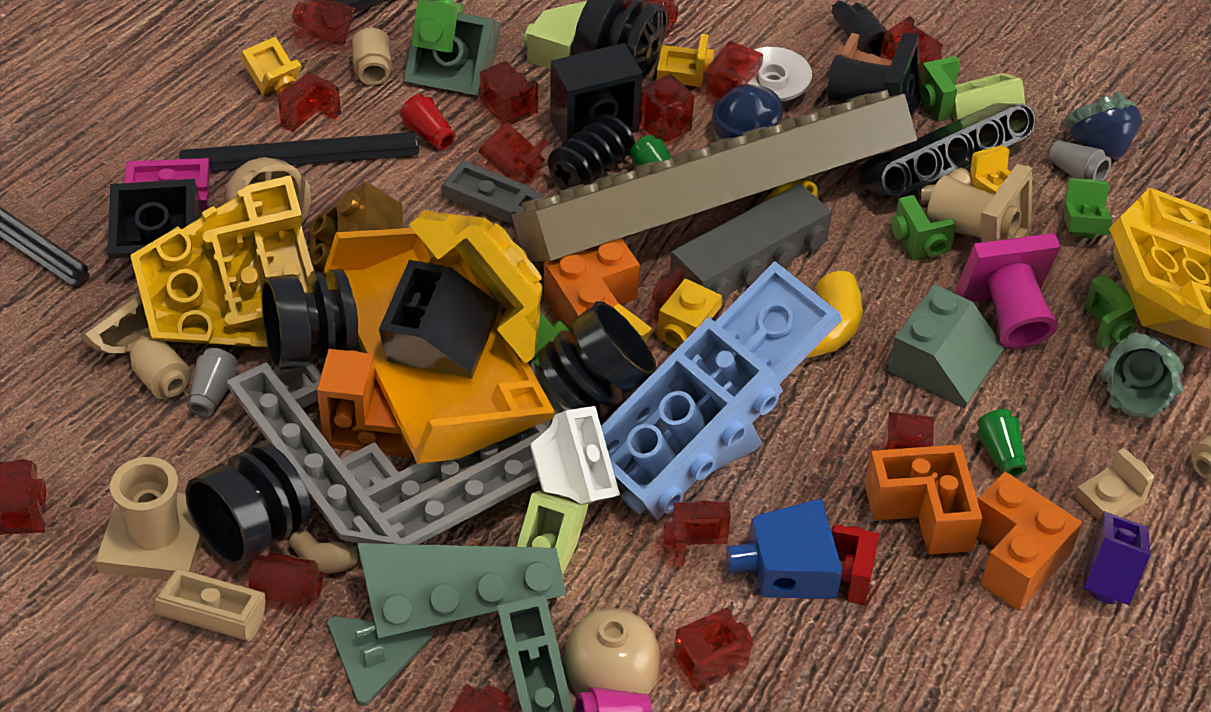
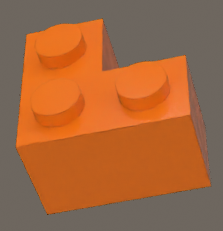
M622 238L552 261L544 262V298L558 320H561L573 332L572 323L596 301L605 302L614 307L618 303L621 305L638 298L640 264Z
M328 349L317 394L322 435L329 445L334 449L358 451L375 442L385 455L412 458L413 454L379 384L376 383L374 354L355 350Z
M961 444L871 451L864 485L873 521L918 517L928 555L974 550L982 522V515Z
M1005 471L978 498L982 522L977 537L994 547L990 552L981 585L1020 611L1070 557L1082 521Z

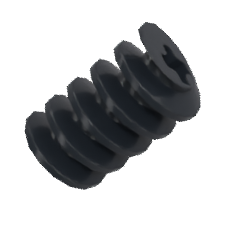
M606 114L598 116L593 123L587 124L582 131L575 133L571 139L564 141L560 147L552 150L548 156L549 172L560 190L581 184L593 183L594 180L602 178L604 172L611 171L615 164L623 162L625 157L629 156V152L635 144L634 136L620 119Z

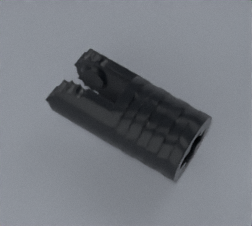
M838 0V2L832 5L833 17L845 31L846 35L850 37L851 33L859 34L857 48L861 52L878 57L887 52L892 43V36L863 3L855 2L851 6L847 1Z

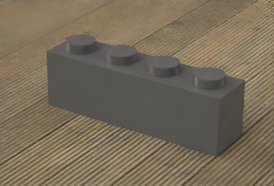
M799 183L671 251L669 280L678 288L686 278L722 295L723 301L734 291L747 284H753L774 261L784 267L805 252L821 247L828 240L832 211Z

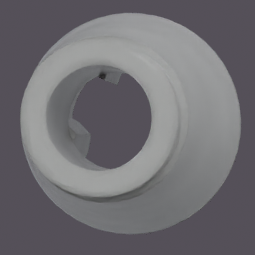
M1057 140L1053 144L1048 156L1050 162L1073 178L1104 181L1111 167V159L1105 155L1102 149Z
M208 348L204 351L203 355L197 357L187 404L191 412L204 417L212 416L214 409H216L229 389L227 380L238 376V370L236 369L238 361L232 354L221 349Z

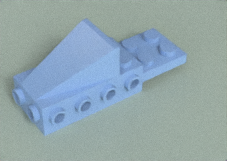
M774 261L716 321L708 317L601 426L617 485L624 490L620 495L621 499L638 515L646 510L658 521L664 513H670L679 506L683 500L684 493L697 480H702L711 472L757 450L763 443L752 423L760 415L767 414L775 407L779 400V395L783 392L780 383L842 321L840 313Z

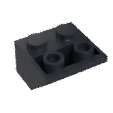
M409 260L379 327L387 361L472 378L500 310L499 302L451 267Z

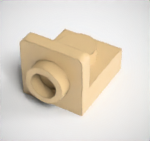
M1121 448L1115 452L1109 468L1077 487L1074 498L1099 522L1104 511L1124 517L1145 503L1154 480V475L1141 460L1136 459L1125 448Z

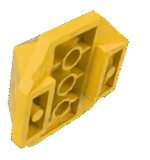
M1149 187L1109 228L1114 240L1115 262L1142 326L1211 348V211Z

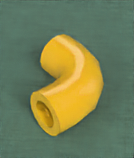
M848 271L831 272L818 281L816 294L840 313L842 321L806 358L837 351L856 334L863 319L861 292L857 280L852 273Z

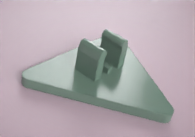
M333 616L328 620L331 636L357 703L361 706L368 705L432 641V632L427 628L378 639L374 621Z

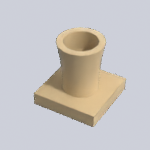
M1017 164L995 195L969 186L949 175H944L939 179L932 191L926 216L930 223L952 219L956 225L955 233L981 238V243L1027 237L1031 232L1033 168Z
M139 457L124 463L113 474L110 481V492L115 500V504L95 561L99 573L169 580L176 568L194 573L204 540L191 519L186 504V494L177 493L178 476L174 467L167 461L156 457Z

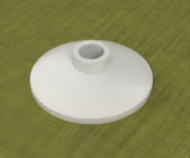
M762 47L747 52L738 60L735 78L738 85L752 84L764 86L774 91L781 101H787L802 95L809 88L812 81V70L809 63L794 51L780 47Z

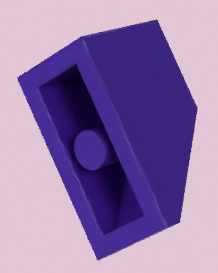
M1103 512L1084 572V589L1089 590L1092 597L1107 604L1114 605L1119 601L1130 605L1151 555L1148 527L1112 513Z

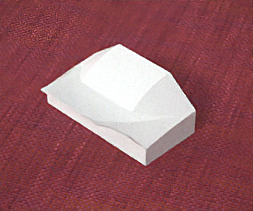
M595 406L567 410L556 414L550 427L530 444L542 491L570 497L581 505L620 495Z

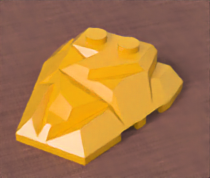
M291 175L250 184L237 191V196L218 208L212 206L202 212V217L182 229L179 227L173 229L130 255L152 340L267 347L261 305V290L264 277L296 274L303 286L304 292H306L309 274L314 271L301 226L302 214Z
M429 210L421 211L415 216L409 226L438 260L452 248H456L506 308L497 331L525 364L534 358L538 348L540 301L542 296V285L539 281L542 278L538 270L527 258L526 252L511 240L499 224L495 223L493 225L486 218L445 214Z

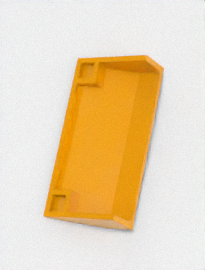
M412 228L336 232L324 272L326 274L329 269L340 268L344 270L348 277L358 314V342L363 353L374 354L375 377L417 464L460 459L553 418L555 411L529 363L525 364L497 331L503 317L500 310L472 378L387 361L379 327L409 260L451 267L492 297L486 284L455 247L438 260Z

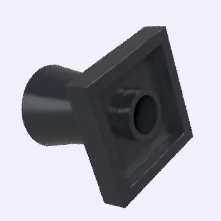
M903 33L891 66L859 61L837 54L832 62L829 74V105H838L847 102V99L888 90L889 96L905 94L910 115L913 119L920 101L921 88L919 34Z

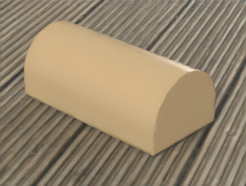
M176 568L155 599L156 613L159 616L251 641L255 637L263 619L265 593Z

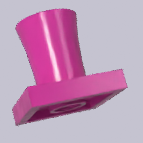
M1056 233L975 243L972 247L956 287L957 295L970 301L993 299L1000 343L1006 348L1020 349L1034 346L1050 338L1058 329V322L1041 292L1044 281L1060 249Z

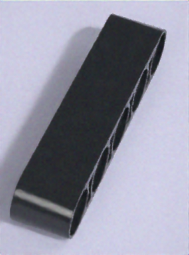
M996 103L919 137L917 141L902 145L869 160L860 170V185L870 195L903 196L944 175L952 173L955 169L971 164L972 155L975 152L1001 145L1008 147L1027 138L1034 130V112L1028 105L1020 103Z

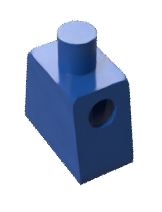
M822 499L756 515L751 519L748 544L726 547V561L729 573L736 574L755 571L760 594L764 597L835 599L838 596L843 571Z

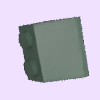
M458 13L452 52L411 46L410 44L404 82L479 96L495 59L501 23L489 18Z
M934 284L895 336L888 371L966 408L1002 356L1004 347L972 301Z

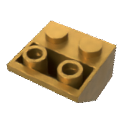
M367 181L361 183L353 191L346 192L339 202L325 213L317 215L310 224V259L313 270L322 272L325 278L324 268L336 232L403 228L402 203Z

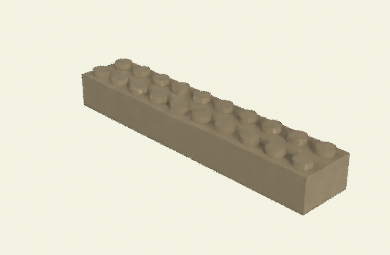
M883 90L872 94L860 95L847 99L845 103L825 106L813 110V113L807 115H798L778 121L776 125L764 126L743 132L742 136L731 139L725 138L706 144L707 147L691 149L671 155L670 159L649 162L634 167L632 171L619 172L597 179L598 184L597 182L587 185L581 184L561 190V199L559 194L523 202L524 211L511 214L520 246L526 252L530 262L552 261L917 141L905 94L889 96L888 90Z

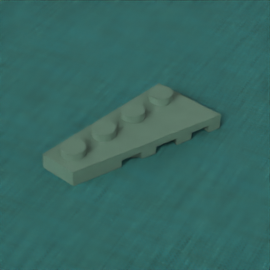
M357 543L378 639L498 611V605L544 594L546 599L567 595L556 548Z

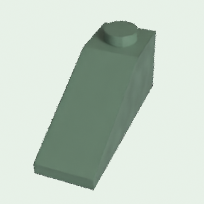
M546 595L498 605L499 619L521 711L573 712Z

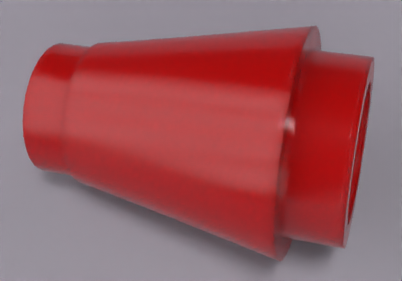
M416 94L402 105L399 115L403 119L404 127L417 133L419 137L435 146L438 150H444L453 143L456 134L432 98Z

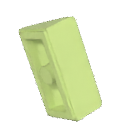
M999 73L955 85L957 95L952 118L957 121L996 103L1025 104L1023 80L1012 75Z

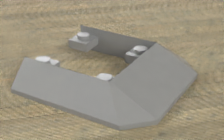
M311 359L307 367L274 371L265 362L227 380L228 388L267 441L285 454L296 468L306 487L308 496L341 540L357 543L419 545L539 482L530 444L550 427L556 414L573 410L556 392L545 374L531 359L528 363L555 411L552 419L460 459L422 464L416 463L398 472L375 442L342 459L335 453L302 409L318 401L317 389L322 373Z

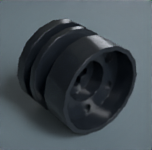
M587 0L576 26L573 45L574 55L625 43L643 73V80L652 70L661 51L667 30V10L662 5L656 3L649 4L647 0Z
M329 269L325 278L320 271L310 272L306 292H304L303 286L296 274L264 277L261 290L263 327L268 352L275 369L285 370L307 367L310 362L312 346H314L316 354L323 364H325L328 349L357 351V308L348 277L343 269Z
M596 301L572 323L573 332L568 330L560 331L554 338V341H549L541 347L538 352V358L545 376L556 392L571 408L579 409L595 406L598 418L601 420L608 414L610 407H616L621 403L623 399L621 390L635 392L657 370V365L648 345L630 322L615 308L605 302Z
M262 441L230 457L226 465L218 464L190 479L185 489L186 504L201 538L222 561L235 567L248 562L268 550L271 542L283 541L290 534L305 528L311 518L309 496L296 468L285 454L275 446Z

